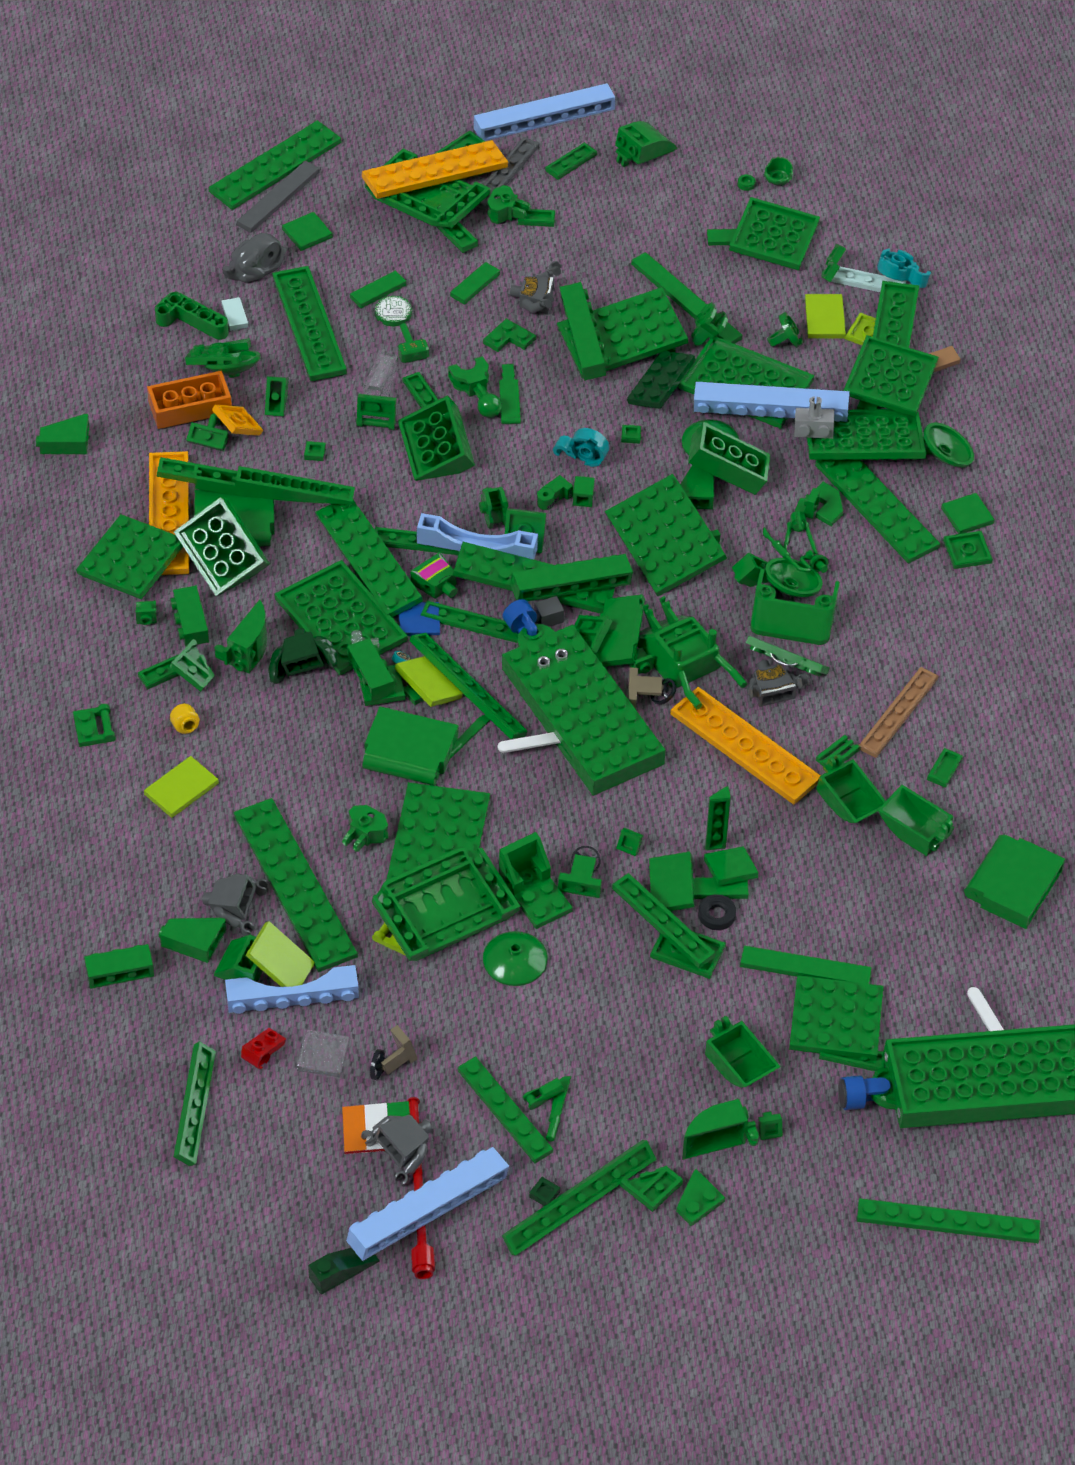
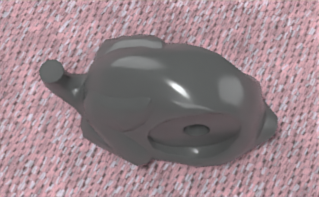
M268 233L256 234L250 240L243 241L231 253L229 266L226 265L222 268L223 274L228 279L242 282L262 279L265 275L272 273L281 266L286 254V248L273 235Z

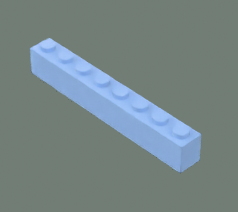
M608 83L523 103L474 115V130L484 141L615 110V96Z
M696 382L694 412L795 418L796 408H809V399L815 396V404L817 397L822 399L821 409H834V421L847 422L849 391Z
M494 1147L486 1151L482 1150L471 1160L462 1161L457 1168L443 1172L436 1180H429L420 1189L408 1192L399 1201L390 1202L385 1209L371 1213L364 1221L352 1224L346 1241L360 1259L364 1261L506 1178L509 1165Z

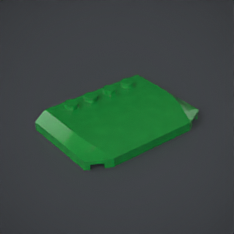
M403 148L383 166L415 159L418 156ZM458 179L377 199L364 181L365 188L374 199L431 226L454 227L490 195L489 187L476 181L473 185H470Z
M457 848L388 879L372 898L373 905L409 961H418L509 919L520 910L518 901L483 848H478L477 850Z

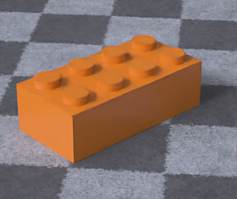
M222 371L147 386L148 402L157 429L210 418L211 414L214 413L212 411L214 405L232 406L231 395Z

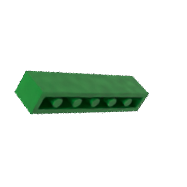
M581 282L559 287L584 381L607 376L605 368L609 367L606 356H602L605 353L602 342H598V340H601L598 329L594 328L597 324L595 316L590 314L593 313L591 302H587L589 300L587 288L583 289Z
M626 554L612 555L566 564H556L554 566L519 570L512 573L510 586L516 600L534 601L630 585L633 570Z

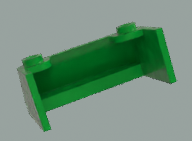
M760 569L751 617V631L757 635L816 645L828 643L840 582H835L833 596L820 595L816 598L815 604L810 605L775 599V589L763 584L765 569Z

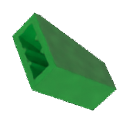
M82 414L41 427L40 435H36V447H40V454L87 455L90 428L88 414Z
M692 465L680 485L696 509L713 510L714 475Z
M169 919L166 925H163L159 931L161 947L208 963L227 931L226 919Z

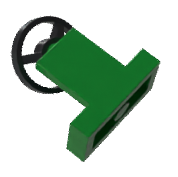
M581 846L572 854L571 874H559L558 888L561 892L600 898L602 880L592 878L593 873L600 867V854L591 846ZM582 848H590L594 850L597 855H581L578 852V850ZM596 858H598V865L594 870Z

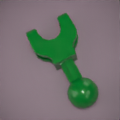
M483 356L474 358L475 366L469 370L461 369L457 364L448 366V377L453 387L459 391L466 392L469 397L476 395L479 399L477 408L482 416L493 418L500 413L502 408L501 400L495 394L487 392L489 365Z

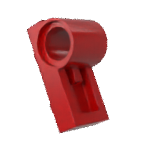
M268 1028L242 1046L241 1058L260 1070L263 1068L262 1065L264 1063L267 1064L271 1054L285 1044L286 1038Z

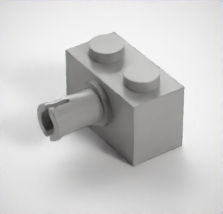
M815 396L809 399V408H796L794 437L833 438L834 409H821L822 399L820 397H817L816 404Z

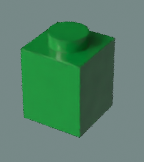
M575 476L573 506L592 507L595 478Z

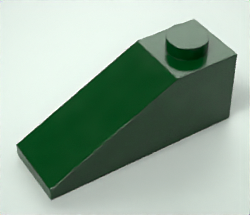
M352 1248L336 1251L308 1265L309 1279L322 1295L380 1262V1260L374 1254L362 1261Z

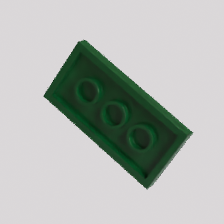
M669 351L661 352L627 397L628 403L661 409L695 363V356Z

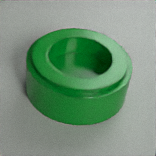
M748 174L741 175L737 182L738 187L744 191L754 189L756 184L755 178Z

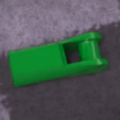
M555 1078L541 1087L525 1093L523 1100L529 1103L528 1108L533 1110L564 1092V1088L559 1079Z

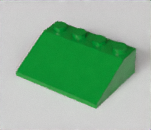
M448 395L398 420L415 481L459 474L475 466L459 408Z
M220 497L174 531L215 596L250 579L270 565L268 559L229 500Z

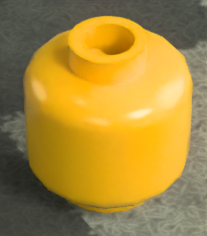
M179 704L170 713L172 725L181 734H189L199 725L200 718L195 709L189 704Z

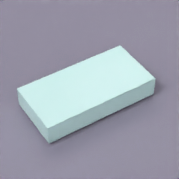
M240 297L222 300V307L228 320L230 331L248 328V321Z

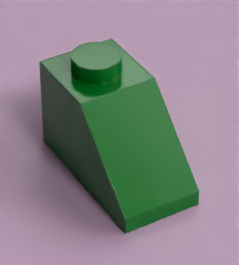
M267 376L264 415L284 416L288 396V377Z
M747 553L732 567L736 581L741 585L744 584L749 587L757 586L760 569H765L768 562L751 553ZM764 573L763 584L769 583Z

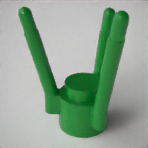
M802 511L793 512L790 515V522L787 523L783 547L787 550L792 529L796 532L805 529L813 552L817 554L816 545L809 529V523L806 522L805 513Z

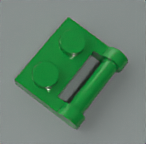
M358 394L356 426H376L395 430L397 398ZM363 415L389 418V420L364 418Z
M101 704L96 708L73 711L79 747L114 742L116 740L115 733L111 727L109 717L110 706L108 704ZM97 716H101L104 733L98 735L95 720Z

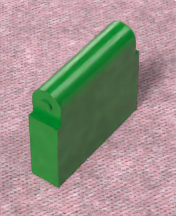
M195 490V516L220 497L229 500L258 546H271L272 535H275L273 499Z
M380 706L365 741L362 768L435 786L439 775L445 773L449 763L451 752L458 739V725Z
M999 835L964 889V894L967 898L981 904L980 908L1027 929L1062 873L1065 858L1022 838L1016 840L1007 835Z

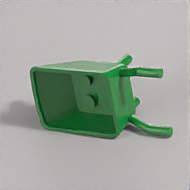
M665 596L660 598V603L666 616L665 620L658 622L653 615L652 608L648 609V604L643 606L649 627L640 631L638 648H643L647 655H653L655 669L664 679L673 680L677 688L682 686L685 696L696 709H700L703 704L691 691L689 683L718 670L721 666L741 688L747 686L748 683L740 673L720 655L719 647L716 644L717 631L715 629H710L708 634L694 617L675 615L670 607V602H665Z

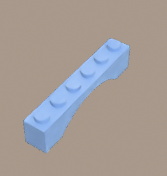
M421 513L417 526V543L460 551L462 542H467L534 560L537 552L538 534L519 530L503 535L477 534L461 529L440 516Z
M355 965L334 967L317 980L293 987L267 986L247 977L225 980L229 1013L240 1014L249 1010L264 1011L267 1008L275 1007L284 1009L293 1005L307 1006L311 1003L319 1002L327 1004L336 1000L351 1001L354 998H359Z

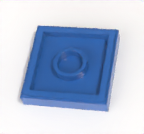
M421 602L399 614V626L407 636L422 633L440 635V621L421 616L426 602ZM429 605L426 613L439 616V608Z

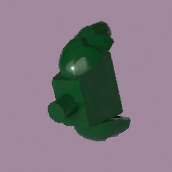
M301 628L296 629L294 636L285 638L283 645L279 646L272 653L268 668L270 682L278 684L284 680L286 674L290 676L323 667V659L330 667L335 668L338 661L337 652L333 644L323 636H313L312 632H306Z

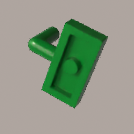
M213 413L207 426L191 423L186 441L224 452L229 432L215 428V426H220L222 421Z

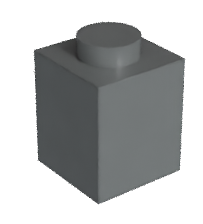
M557 596L534 602V611L537 614L535 623L550 627L564 622V609Z

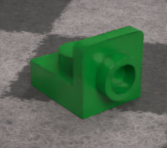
M813 488L810 495L807 494L805 498H800L795 511H802L806 517L813 519L819 506L820 489Z
M156 601L136 602L137 624L150 625L157 623Z
M640 648L636 651L634 663L628 665L630 668H638V674H645L654 668V657L652 654L647 655L644 649Z

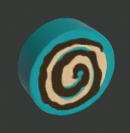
M395 651L392 656L394 663L412 659L401 651Z

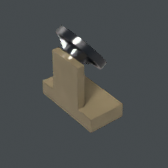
M630 668L628 700L635 709L637 694L651 695L652 701L658 705L667 703L675 695L677 686L673 680L668 678L662 680V677L638 676V668ZM669 683H672L673 688L671 693L668 695L667 693L669 691V688L667 686ZM654 696H665L666 698L661 701H656Z
M398 1025L390 1030L398 1050L386 1059L384 1050L377 1049L375 1051L370 1066V1077L372 1080H379L384 1071L389 1075L406 1061L413 1063L418 1059L410 1039Z

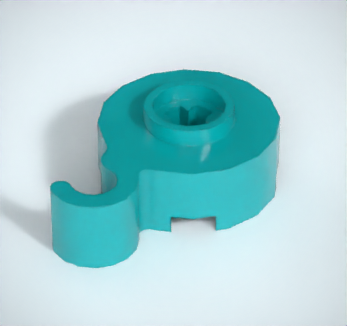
M890 248L883 250L877 264V269L884 276L898 281H909L912 285H919V288L927 286L931 274L929 271L927 273L919 272V266L913 261L914 257L899 249L898 252H890Z
M581 428L574 433L572 438L565 435L560 436L553 447V453L559 456L563 450L566 455L584 461V465L595 467L599 466L605 459L610 447L609 442L600 432L590 428Z

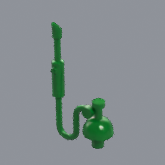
M763 528V536L797 570L809 572L812 567L816 572H827L828 558L824 555H814L813 551L808 550L804 556L800 557V561L806 567L802 568L790 557V553L781 545L780 541H775L767 529Z

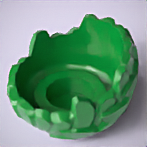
M784 157L772 158L765 168L764 176L773 185H785L793 177V166Z

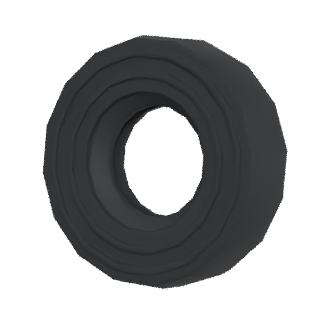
M710 895L700 903L698 917L705 927L711 930H724L735 921L736 907L734 902L724 895ZM713 907H720L725 911V915L721 918H714L709 914V911Z

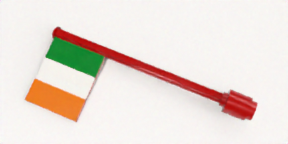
M410 1097L404 1102L342 1107L344 1153L355 1154L385 1151L377 1140L373 1146L368 1147L365 1142L371 1136L363 1140L361 1138L362 1132L365 1130L372 1131V1127L386 1116L403 1117L411 1115L419 1123L418 1104L420 1100L417 1097ZM422 1163L413 1173L414 1191L423 1186ZM426 1225L417 1229V1245L411 1250L412 1272L418 1279H429L435 1271L434 1249L427 1244Z

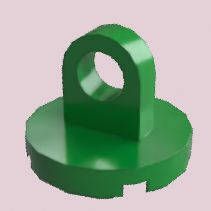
M787 312L780 314L779 320L783 328L767 338L770 346H775L788 338L796 348L803 345V338H798L799 329Z

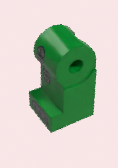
M559 475L537 492L538 507L542 510H549L563 497L569 500L573 497V485Z

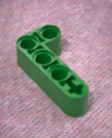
M171 292L155 306L156 323L161 327H167L176 319H179L218 340L227 338L229 334L228 320L225 316L182 293Z

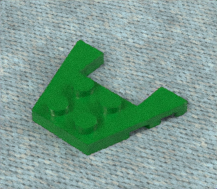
M247 338L214 343L207 346L203 344L195 345L185 357L186 365H208V362H217L218 365H224L228 361H232V364H239L242 360L241 352H229L249 350L251 340Z

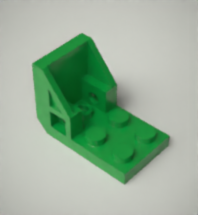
M537 832L499 849V874L535 929L573 912V907L551 879V866Z

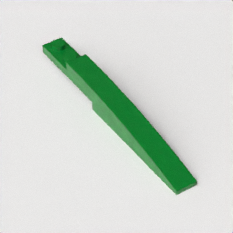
M160 457L156 477L194 483L195 489L293 502L352 504L355 487L242 466H238V471L163 457Z

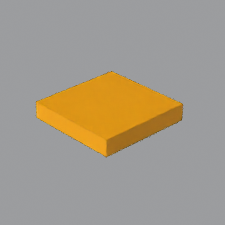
M214 405L212 411L232 434L257 436L262 434L263 429L244 407Z

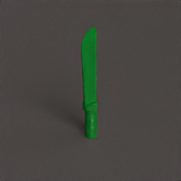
M486 715L477 718L457 739L450 759L491 721Z
M571 1076L559 1079L564 1092L553 1099L549 1117L550 1125L546 1135V1140L549 1142L555 1140Z

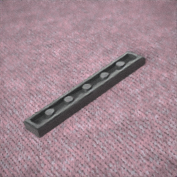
M523 137L506 157L508 167L495 170L483 184L490 188V195L493 189L502 185L506 186L537 150L539 147L538 142ZM490 195L478 204L476 208L485 211L489 207L487 201Z
M304 161L237 220V226L252 233L320 173L319 168Z

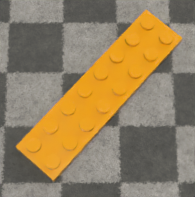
M493 140L364 170L362 171V178L375 197L379 199L507 168L508 161Z
M188 451L149 453V525L175 535L174 531L189 521V482L156 477L160 457L189 462ZM184 547L161 575L189 574V554Z
M697 687L692 691L703 704L700 709H696L687 697L671 709L670 715L793 805L817 786L821 775L701 688Z

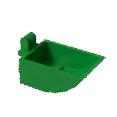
M637 121L618 128L615 146L618 149L615 152L618 154L616 161L619 164L621 163L622 167L628 166L631 160L639 165L677 150L674 143L648 122Z
M261 600L255 604L227 638V647L222 645L214 647L215 657L224 661L225 665H232L236 670L249 674L263 658L267 646L266 615Z
M837 754L834 758L828 759L827 764L823 766L826 773L819 777L816 790L830 808L843 820L849 823H857L878 812V809L886 802L854 759L844 763L842 756Z
M901 785L878 809L888 828L901 841L925 856H928L931 851H937L941 842L947 839L954 830L953 816L904 785Z
M724 1016L721 1018V1021L717 1020L714 1022V1028L710 1029V1033L714 1037L706 1041L705 1055L727 1081L740 1088L747 1087L781 1067L743 1021L732 1025L729 1018Z
M740 1099L713 1105L693 1119L684 1136L682 1160L745 1144L746 1138L751 1146L758 1144L759 1134L756 1129L755 1121L748 1122L747 1108L745 1106L742 1107Z

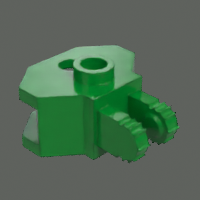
M502 185L493 189L487 201L490 208L487 215L490 221L496 224L506 220L512 221L513 217L525 219L526 212L529 211L531 206L530 203L518 199V195L513 193L511 187Z
M712 302L705 305L696 317L695 324L697 327L691 334L695 345L703 344L708 337L712 339L714 336L719 335L727 324V314L722 311L715 316L717 310Z
M490 487L482 490L479 509L481 514H484L489 529L493 528V524L502 522L505 525L508 500L502 487Z
M368 805L353 806L349 810L350 830L342 840L345 846L355 839L357 841L352 849L359 852L364 845L384 843L387 840L388 832L386 829L388 828V823L383 813Z

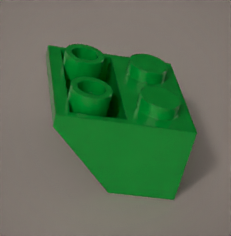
M247 935L231 940L214 972V976L224 980L247 977L258 982L263 970L246 956L256 936Z

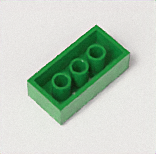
M703 422L692 435L688 463L756 495L767 482L771 454Z

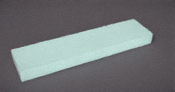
M841 266L831 281L877 292L881 291L882 281L906 284V281H898L883 275Z

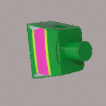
M440 552L410 571L413 585L434 599L443 593L449 598H453L458 592V589L455 587L456 576H453L454 569Z

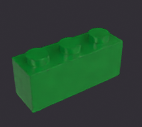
M197 585L174 589V598H170L172 610L177 612L174 613L176 625H180V628H178L179 639L184 640L185 647L193 639L196 640L197 645L209 643L208 628Z
M370 638L348 645V660L370 700L373 702L393 695L396 679L393 673H389L385 659H381L378 646L373 645Z
M149 944L84 956L90 989L154 977Z

